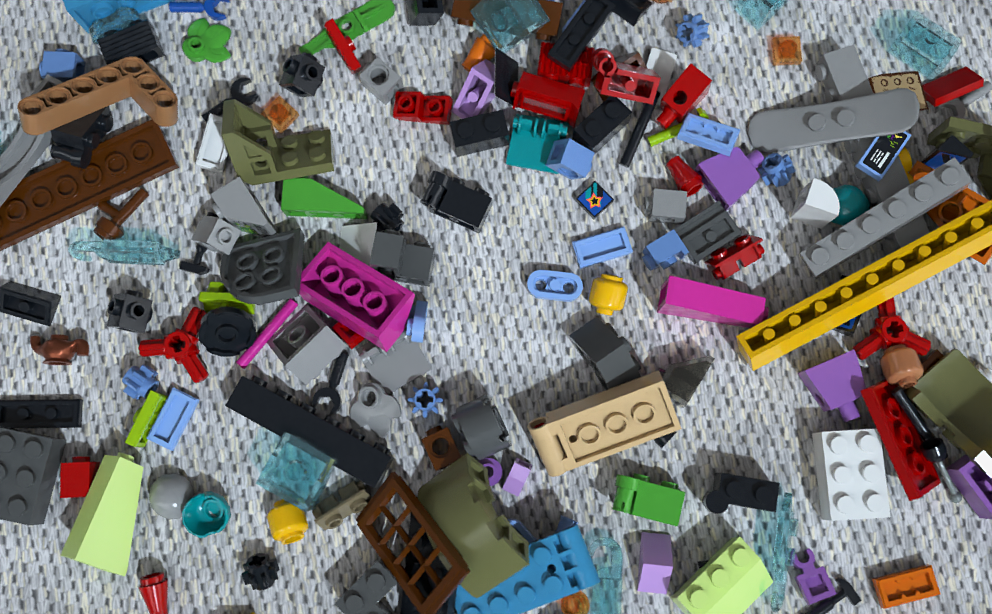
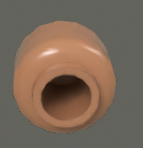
M901 344L886 349L880 359V366L886 381L890 385L900 386L902 389H908L917 385V380L924 373L917 352Z

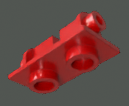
M749 234L740 236L731 247L714 251L711 254L712 258L705 261V264L715 268L712 270V275L716 280H724L740 270L736 263L737 260L740 261L742 267H746L762 258V254L765 251L762 245L758 243L763 241V239Z

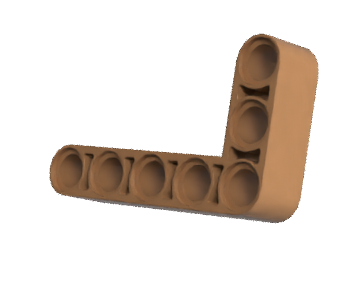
M133 56L123 58L20 100L17 106L21 127L25 133L30 135L46 133L128 97H132L159 126L170 127L178 121V98L176 94L141 58Z

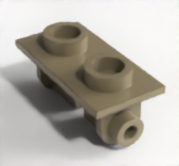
M354 480L338 490L342 499L339 502L332 494L316 504V508L312 510L316 518L314 520L315 523L326 531L327 529H334L340 526L343 519L352 513L363 511L372 499V496L366 491L367 488L364 482L360 480L356 482Z

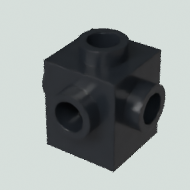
M308 53L290 56L283 65L284 73L279 85L299 97L315 96L317 89L322 84V75L325 67L317 62L315 56Z
M126 290L125 294H114V298L110 300L108 305L109 318L107 327L134 333H145L147 323L151 320L153 314L151 308L153 300L143 298V293L134 290Z

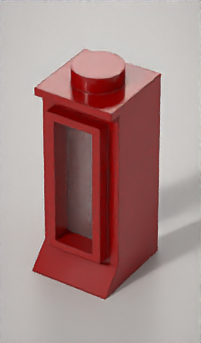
M523 71L520 81H514L510 97H514L513 109L518 107L566 121L574 129L585 89Z

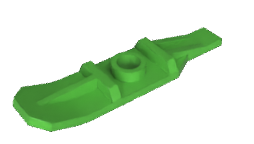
M370 0L335 20V23L344 37L348 35L353 40L393 17L396 6L392 0ZM345 23H350L352 25V27L349 30L342 29V26ZM324 27L320 35L298 49L301 54L308 53L313 55L324 48H335Z

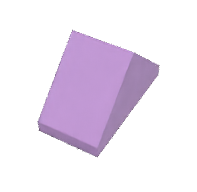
M641 532L637 591L667 594L673 569L671 535Z

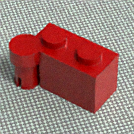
M599 48L593 52L591 62L598 71L595 87L600 94L653 105L661 79L653 69L616 62L613 54L606 48Z

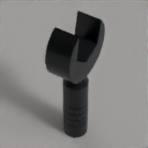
M249 78L237 79L230 89L232 97L226 98L201 115L207 123L210 113L217 116L223 114V103L226 100L236 99L245 106L253 104L258 99L257 93L248 97L241 94L242 87L252 81Z
M343 352L335 360L328 381L329 388L319 389L313 397V407H316L321 398L331 399L334 406L329 416L336 414L342 405V398L335 389L340 384L349 354Z

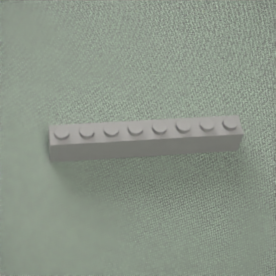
M854 45L824 53L816 63L815 73L818 80L824 83L827 103L874 94ZM874 138L844 141L846 152L852 154L855 162L854 173L858 179L862 180L865 187L864 193L872 208L910 185L899 155L879 182L855 167ZM923 215L885 237L883 245L888 255L930 233Z

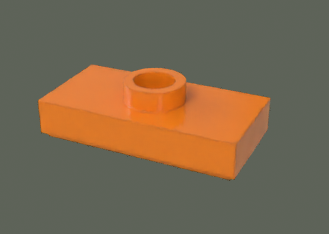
M929 564L872 578L880 607L883 609L940 595L932 565Z

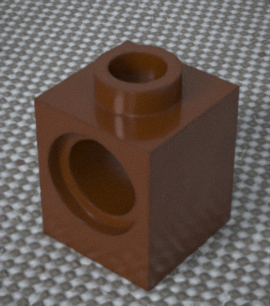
M441 425L426 431L427 437L421 439L435 471L450 466L462 457L448 427L442 429ZM438 439H445L449 443V449L444 455H437L433 449L434 443Z

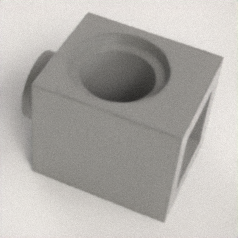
M378 57L372 63L368 62L362 68L359 75L362 86L385 105L396 95V92H399L404 87L401 76ZM378 77L386 78L382 83H374V80Z
M653 189L650 197L645 199L644 213L649 214L648 222L681 225L686 217L687 191Z
M203 215L191 240L213 252L229 255L241 230L218 217Z

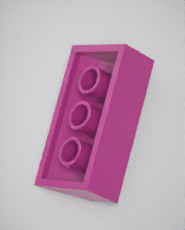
M330 242L325 244L301 273L300 295L303 300L387 352L405 330L415 294Z

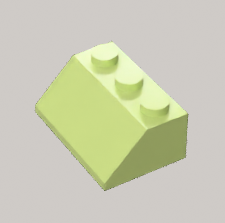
M739 536L731 538L670 598L684 614H742L773 581L760 557Z

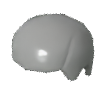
M169 473L158 477L154 481L150 489L149 501L151 507L159 516L168 520L180 519L186 503L193 498L195 493L186 477L178 473Z

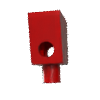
M690 63L662 97L660 103L662 111L656 116L654 121L665 130L674 120L678 123L683 122L687 113H691L708 94L712 80ZM675 101H681L683 104H676Z

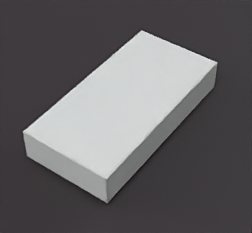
M652 47L646 67L653 69L661 77L657 89L661 94L656 104L660 106L661 99L667 91L677 54Z
M209 114L194 165L221 174L228 155L221 135L222 117Z

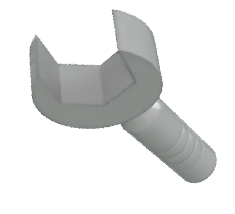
M985 81L983 87L965 94L961 99L955 98L936 106L935 114L942 107L952 109L954 117L963 118L966 112L965 106L970 105L990 92L992 84L989 81Z

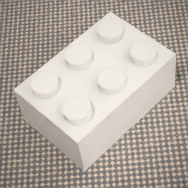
M860 429L812 433L821 519L837 521L891 517L882 443L878 430Z

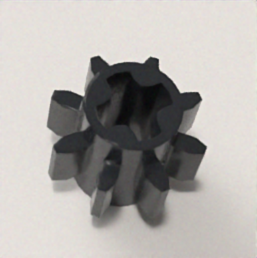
M382 203L370 215L374 220L372 223L377 222V232H384L387 229L399 231L404 225V222L400 219L404 214L395 203H392L390 207L386 203Z
M257 553L249 557L246 563L243 564L244 572L241 575L245 585L251 584L253 590H265L270 588L275 580H278L277 571L280 569L276 558L270 560L269 554Z

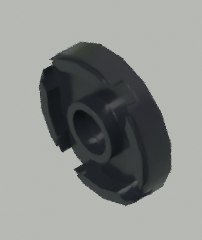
M219 307L210 310L202 317L198 325L199 341L211 354L221 357L236 356L240 354V351L248 349L253 345L256 339V324L252 316L242 309Z

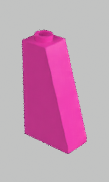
M669 276L661 286L657 313L752 328L767 320L769 308L765 306L766 298Z

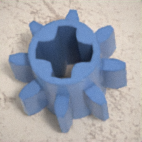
M691 13L684 15V22L676 24L678 28L676 38L683 42V47L690 46L691 44L694 48L701 46V40L709 38L707 32L710 23H706L702 19V14L695 15L694 17Z
M778 153L770 154L762 161V167L758 168L766 186L771 183L776 187L784 186L791 180V173L796 172L788 154L783 157Z
M144 364L140 368L137 366L131 367L122 379V383L127 386L123 392L133 399L139 400L141 396L147 399L150 390L156 391L159 386V381L154 379L158 373Z
M427 382L424 383V389L418 390L416 387H413V391L416 394L414 398H408L409 402L416 405L412 412L415 414L422 410L424 418H427L428 412L432 410L438 414L439 411L436 405L437 403L444 402L442 398L435 396L440 389L436 387L432 391L429 390ZM424 393H428V396L433 399V402L428 403L427 408H424L423 404L418 402L419 398L424 397Z

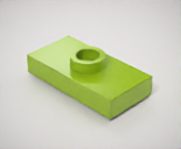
M150 390L143 407H140L133 417L134 425L125 441L126 444L133 447H145L148 441L146 438L168 396Z

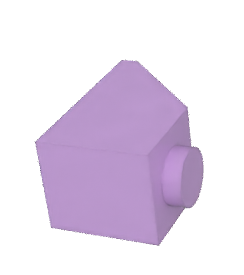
M485 59L471 68L451 111L461 119L484 113L495 98V65Z

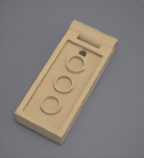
M659 370L547 412L546 417L535 418L527 426L545 469L551 477L560 476L569 470L682 429Z

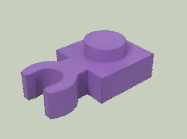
M810 548L805 550L807 556L806 563L800 562L796 554L791 555L792 565L802 573L794 578L807 606L837 594L824 566L815 569V556Z

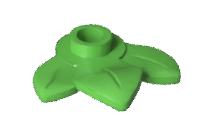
M205 18L198 19L188 28V38L182 45L183 53L194 62H201L205 59L212 63L223 62L231 57L229 51L224 47L230 39L231 29L224 25L210 26Z

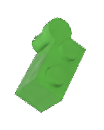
M634 473L632 478L617 474L615 482L617 490L611 509L678 527L685 492L678 490V484L662 480L661 485L650 483L651 477Z

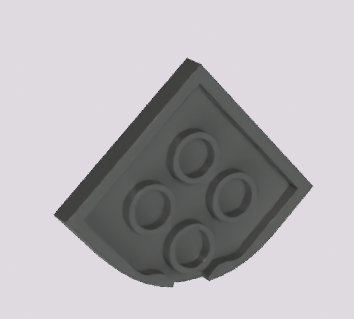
M301 228L234 244L229 255H222L220 267L221 280L229 293L241 302L256 305L298 297L300 294L305 239Z

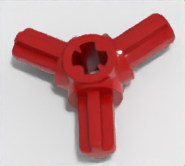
M894 297L877 305L879 318L874 319L875 326L869 330L870 335L852 348L860 360H865L880 348L886 350L900 344L914 349L921 356H925L931 348V342L909 331V326L901 319V316L896 315ZM886 328H888V330L892 329L894 334H888Z
M193 307L181 330L176 328L174 332L166 334L164 339L140 341L138 347L140 355L142 357L165 355L167 359H174L178 365L183 364L194 383L204 381L209 376V373L198 357L200 353L197 347L199 338L196 336L198 334V325L207 312L198 307ZM180 341L185 342V347H180L182 351L177 349V344H182Z

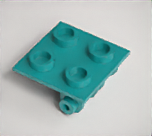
M516 113L513 120V130L506 165L559 175L558 172L545 165L554 141L566 139L569 123Z

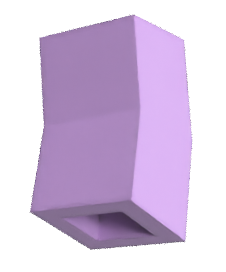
M516 458L502 489L518 497L533 465Z

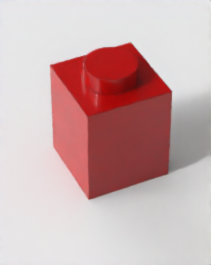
M90 456L72 457L71 463H61L60 498L86 497L99 469L100 462H90Z

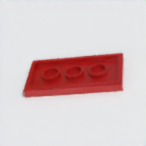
M884 379L860 392L909 501L924 496L939 485L941 481L933 463L927 461L920 450V445L923 441L918 431L891 394V391L898 386H892Z

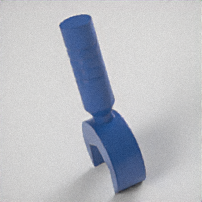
M205 0L204 4L201 2H169V10L171 13H201L205 11L212 20L222 21L227 17L225 14L217 13L215 7L221 1L231 2L230 0Z

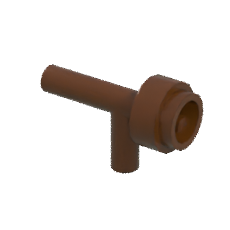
M140 188L120 210L106 201L100 202L98 209L112 219L108 220L102 216L95 223L96 228L93 232L109 245L113 242L117 243L124 235L119 227L145 201L149 194Z

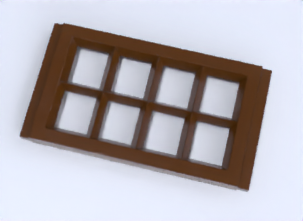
M391 472L356 518L357 526L419 613L435 614L471 571L468 568V564L403 478L398 476L396 472ZM396 492L407 505L397 519L387 507V504ZM381 512L384 513L392 524L383 538L372 524ZM410 512L413 513L422 525L412 539L401 526V523ZM395 531L398 532L406 543L405 548L397 557L386 544ZM425 531L437 545L427 558L423 556L415 545ZM410 550L421 564L412 577H410L401 564V561ZM440 552L443 553L452 565L442 579H440L430 565ZM424 571L428 573L436 584L435 588L426 598L415 584Z

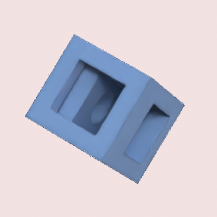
M673 229L648 244L643 250L644 256L642 259L650 271L660 266L665 270L678 261L676 256L682 260L689 251Z

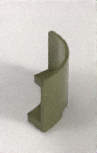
M952 349L917 380V385L905 389L904 392L926 419H930L939 429L942 427L945 429L941 434L958 450L961 448L971 459V462L992 479V383L958 349Z
M466 453L419 488L418 500L469 566L468 568L471 572L460 585L473 597H481L529 565L528 541L515 530L504 514L498 516L492 505L495 497L490 487L488 469L471 455ZM426 532L432 547L435 549L437 545ZM440 552L438 557L449 571L452 565L443 553Z

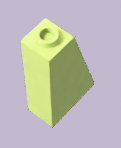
M118 452L117 456L104 455L60 556L121 576L126 575L144 468L134 463V457Z

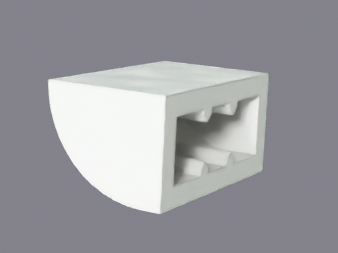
M813 178L798 193L790 218L822 229L839 215L840 205L835 191L827 183Z

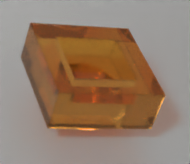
M800 36L772 38L773 66L801 64Z
M280 96L260 114L269 119L273 127L280 134L300 116Z

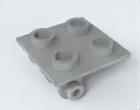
M407 324L403 333L387 352L370 341L357 348L359 357L363 364L366 365L374 382L381 385L388 395L432 370L418 343L411 342L412 336L406 335Z

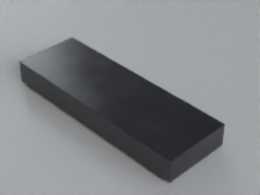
M586 0L548 52L547 58L570 72L612 14L616 5L609 0Z
M0 400V427L10 429L82 428L83 400Z

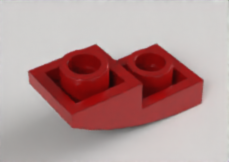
M396 92L393 118L402 121L450 125L453 99L450 96H424L422 92Z

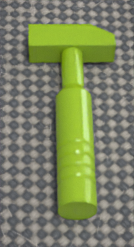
M701 107L696 109L698 116L709 119L704 109ZM683 122L648 136L647 139L650 146L652 147L678 136Z

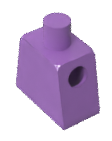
M734 147L730 157L718 154L699 163L695 171L702 176L701 181L716 202L720 201L723 209L727 211L759 180L760 174L756 168L762 165L764 157L756 149L745 156L739 147Z
M855 350L841 354L798 373L823 412L838 408L844 422L861 416L854 400L862 397L860 391L865 389L866 385Z

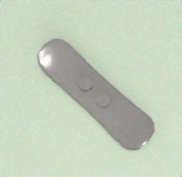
M897 88L829 103L766 110L757 113L750 120L748 134L752 146L766 153L889 136L905 132L913 127L918 120L920 104L915 92L908 88Z

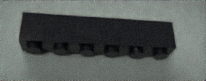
M255 375L251 379L245 376L241 377L228 399L226 407L373 488L379 487L394 457L388 455L391 449L378 442H375L374 446L364 442L366 436L352 428L349 433L339 428L340 421L328 415L322 419L315 415L316 408L303 401L300 406L291 402L292 395L279 388L275 392L266 388L268 382Z

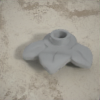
M367 383L362 386L358 394V401L352 405L350 410L352 429L357 430L368 424L380 438H384L390 431L391 419L401 417V407L397 399L386 394L383 387L377 383ZM371 392H374L376 395L375 401L370 397Z

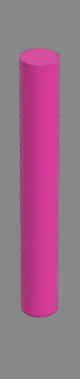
M290 298L256 337L253 345L245 350L236 361L239 366L245 369L296 309L298 304Z

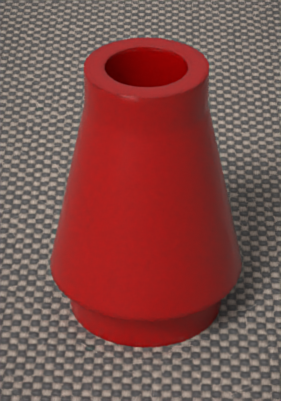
M675 156L668 161L666 166L672 175L678 191H687V197H690L703 187L702 176L685 163L680 156Z
M156 572L141 577V585L138 588L149 613L168 614V578L164 577V572Z

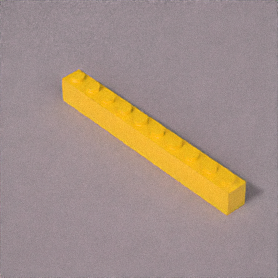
M992 200L737 335L738 349L752 371L992 245Z

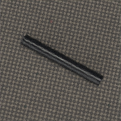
M659 91L656 93L653 105L644 104L619 165L627 168L630 167L661 93Z
M902 387L894 388L891 394L922 439L926 441L936 438Z

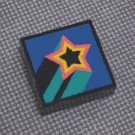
M594 181L575 201L594 220L614 202V199Z

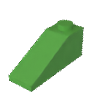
M308 176L283 180L281 210L286 216L367 219V212L364 207Z

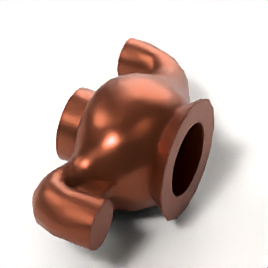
M54 334L51 335L50 340L41 344L40 336H30V344L33 351L45 358L42 362L43 364L72 365L70 360L74 357L75 353H77V356H89V344L84 339L69 341V336Z

